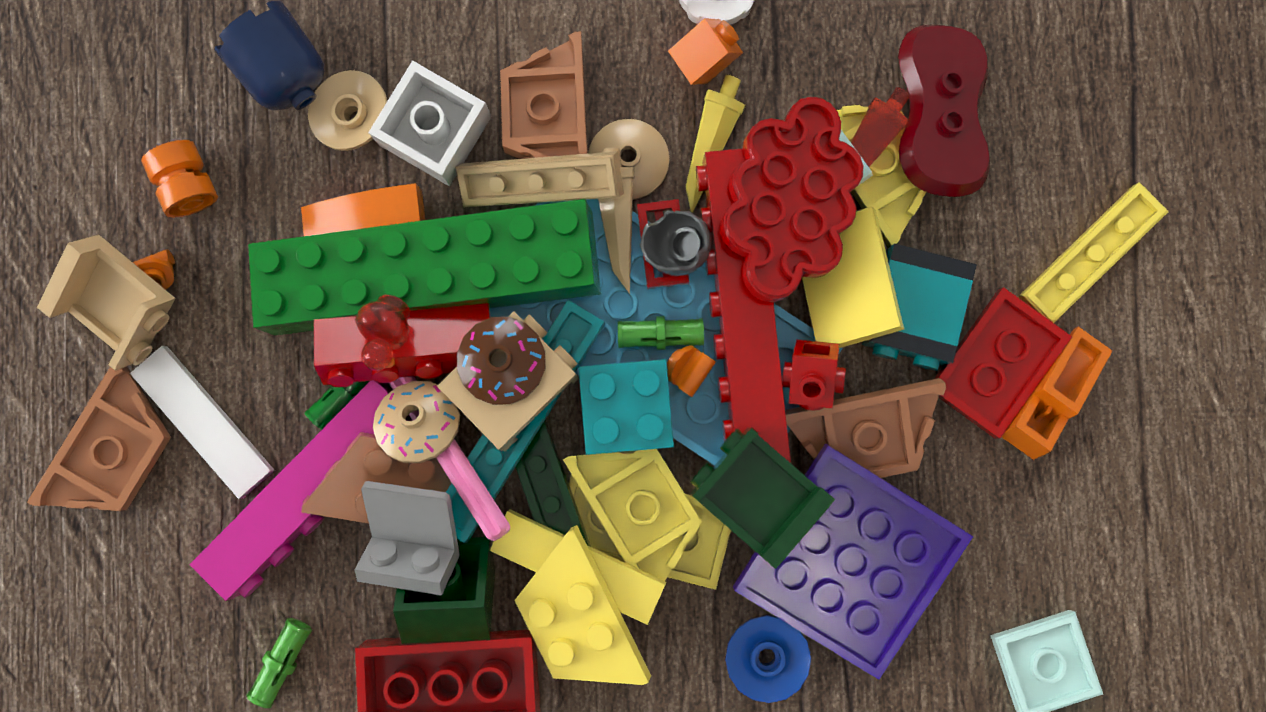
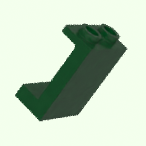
M747 427L743 433L737 428L721 445L720 449L725 454L713 467L707 462L690 481L695 486L690 495L772 567L777 569L835 499L822 487L816 486L764 441L752 427Z

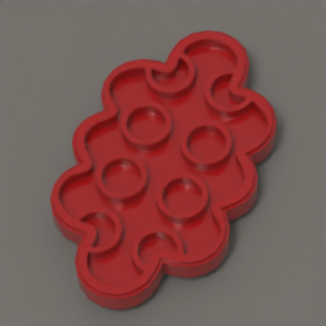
M807 97L800 99L790 108L784 121L769 118L755 124L743 142V154L746 161L737 166L729 179V191L734 203L729 206L721 219L720 233L723 242L731 251L745 257L742 273L745 286L753 296L762 301L776 302L783 300L797 289L802 276L817 278L825 276L838 265L843 251V244L839 234L851 226L856 217V206L850 192L859 185L863 177L864 166L858 152L852 146L839 140L841 120L838 111L831 103L822 98Z

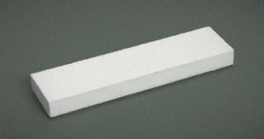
M167 346L158 348L130 373L238 499L248 495L275 471Z

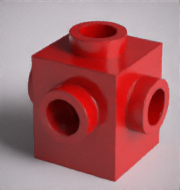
M796 339L792 362H784L782 386L790 388L789 404H797L803 409L813 411L823 408L833 409L834 394H843L846 368L837 367L840 344Z

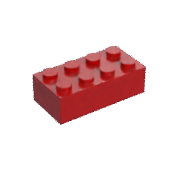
M529 629L491 632L490 640L402 644L400 637L368 639L355 648L358 712H540L537 645Z

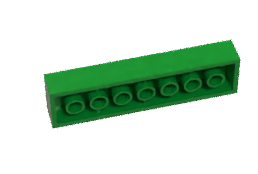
M586 199L248 244L253 328L274 336L314 331L315 319L489 303V308L601 294L593 212Z

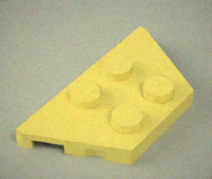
M895 101L875 103L871 107H862L860 105L843 106L841 110H837L841 120V130L873 174V176L857 186L851 193L862 209L872 206L876 210L883 242L889 248L894 243L897 244L899 242L901 234L911 217L915 215L926 194L925 191L917 188L909 181L899 159L900 139L908 120Z
M657 449L568 456L563 459L625 563L666 581L702 521Z
M578 526L571 527L514 601L554 679L635 685L647 684L651 674Z

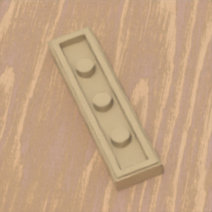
M618 151L461 163L456 166L463 207L619 198L624 194Z

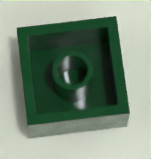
M487 537L470 538L468 543H463L457 539L460 556L442 595L396 588L393 613L402 644L490 640L495 581V565L493 553L490 551V539Z

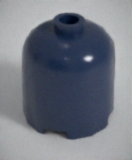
M269 1L266 4L270 10L258 16H255L251 10H248L232 21L219 35L224 44L215 46L214 50L253 99L261 106L270 110H284L290 107L301 110L311 104L317 97L314 91L319 87L323 79L324 63L283 2Z

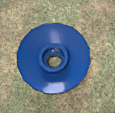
M765 615L751 618L735 630L727 645L725 662L729 678L738 691L752 700L773 703L786 700L800 690L809 675L811 655L808 642L799 630L778 617ZM763 649L773 651L774 657L771 662L762 663L759 661V654Z

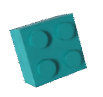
M666 359L578 367L586 455L674 447Z

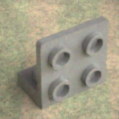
M366 481L361 491L372 538L354 569L357 582L442 595L460 556L450 495L446 492Z

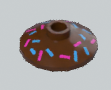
M491 317L475 324L463 337L457 352V371L464 387L475 398L492 405H511L527 398L540 384L546 369L545 349L539 335L525 322L512 317ZM497 351H504L507 355L505 364L500 367L493 366L491 362L492 355Z

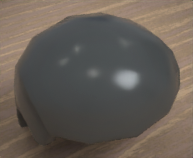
M667 210L659 220L646 224L643 229L640 247L645 260L658 271L672 276H682L694 272L708 259L709 252L712 249V236L707 224L691 211L674 212Z

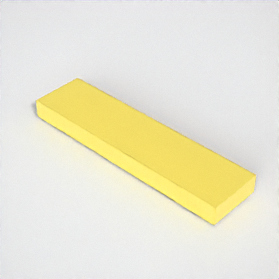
M1140 182L1134 184L1031 283L1018 298L1055 323L1169 211Z
M508 510L505 518L510 524V531L502 536V538L494 541L490 551L537 572L565 535L513 510ZM588 546L619 611L648 625L666 582Z

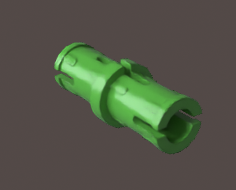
M656 316V320L618 321V348L657 346V350H666V346H704L703 318L665 320L664 316Z
M287 618L286 624L272 650L265 652L262 658L264 665L251 690L246 695L247 699L253 704L262 708H271L287 675L294 673L297 667L295 660L308 635L312 632L309 625L298 619Z

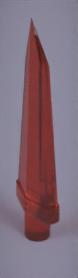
M900 87L895 88L886 103L876 97L873 98L851 141V144L868 167L874 163L909 122V119L901 114L900 111L910 98V94Z

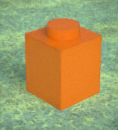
M704 18L668 50L691 85L707 84L743 54V51L736 43L739 37L734 28L725 20Z

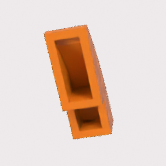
M416 183L348 194L301 207L304 236L425 220L422 190Z
M1079 326L1069 334L1072 336L1071 340L1002 435L1003 439L1033 460L1051 452L1067 421L1080 412L1112 353L1110 348Z

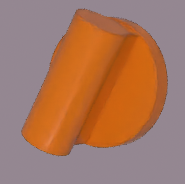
M169 249L133 262L165 290L173 284V265L175 260Z
M692 345L678 349L670 356L667 362L668 380L678 386L680 390L693 397L716 361L703 352L701 353L699 349Z

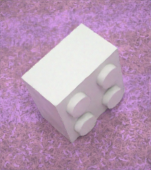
M412 60L368 133L382 148L450 186L457 175L456 166L465 162L492 116L486 102Z

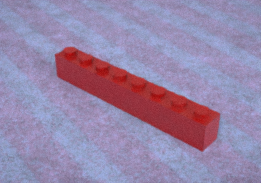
M743 148L705 152L703 165L696 166V180L698 192L705 191L707 207L700 208V218L707 224L712 236V249L709 252L708 259L705 261L707 275H714L716 292H709L711 317H719L720 334L713 335L716 360H723L725 377H718L720 403L727 402L729 420H722L723 438L725 441L737 428L743 433L747 427H752L764 441L791 463L774 303L758 299L746 288L742 277L745 257L731 251L723 242L720 233L721 219L729 206L734 203L729 191V179L737 166L746 161Z

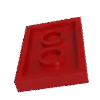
M1004 287L1000 288L957 346L954 362L944 365L934 378H940L946 384L944 396L939 395V399L994 439H1000L1072 336Z

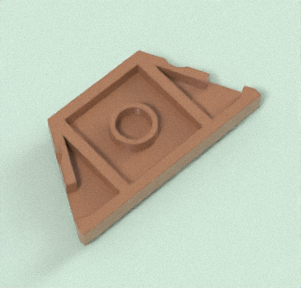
M581 31L568 35V42L550 51L545 47L533 53L526 61L516 62L500 70L502 147L504 153L518 159L588 154Z
M127 366L117 371L111 367L108 369L27 503L32 506L94 508L111 511H124L129 508L171 439V436L140 386L130 374L131 372Z
M937 378L836 399L833 402V409L823 408L815 411L806 410L801 407L785 410L786 423L814 460L826 443L880 478L917 471L924 454V442L930 436L935 422L932 415L939 395L944 396L946 384L942 379Z
M360 432L348 446L346 453L325 474V478L312 494L304 499L301 513L369 524L361 491L366 481L446 492L452 482L437 458L422 463H402L389 457L378 445L375 434Z

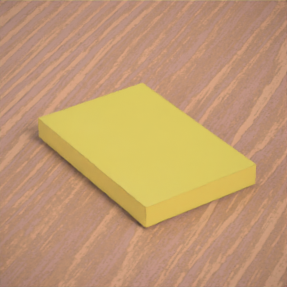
M871 206L856 211V217L852 225L839 234L843 244V251L838 265L825 276L817 278L802 276L814 336L818 342L840 344L839 348L904 330L877 213Z

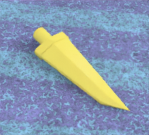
M731 75L725 76L719 93L707 90L704 98L705 104L686 183V192L692 213L703 191L698 192L696 166L703 165L705 152L721 151L724 149L745 107V104L735 99L741 80Z

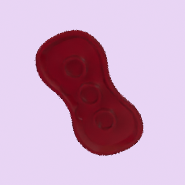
M932 24L915 27L905 35L898 55L900 70L907 86L910 100L909 118L899 144L900 163L909 181L925 192L947 197L967 196L975 193L983 186L990 168L988 145L978 119L979 100L988 76L987 55L981 41L974 34L964 29Z

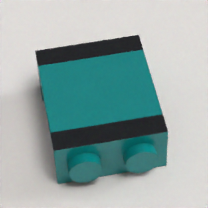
M894 243L886 249V255L904 330L863 341L862 345L873 348L872 354L881 358L897 360L899 354L914 358V366L938 370L939 365L943 366L954 362L977 264Z

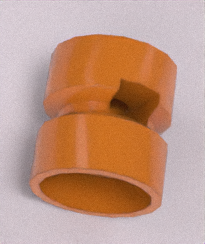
M176 140L167 142L149 150L142 157L141 162L150 182L153 185L159 186L155 194L167 217L175 218L191 215L206 209L217 201L218 195L209 175L201 173L204 163L193 141Z

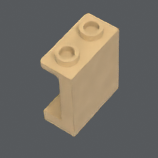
M95 235L67 244L37 308L49 318L66 312L72 314L115 350L108 365L117 371L131 364L138 365L150 355L153 349L151 343L155 335L167 324L169 320L167 313L176 298L100 235Z
M515 311L508 317L525 322L539 335L545 349L546 369L540 384L527 398L511 405H492L479 400L464 387L457 367L437 386L501 451H506L518 440L516 436L571 382L574 384L579 379L578 375L572 370L578 363L560 345L553 351L542 340L547 332L530 314L522 320ZM497 351L491 357L492 365L495 367L504 365L507 360V355L504 351Z

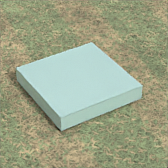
M1067 610L990 635L1016 712H1050L1103 694L1075 611Z

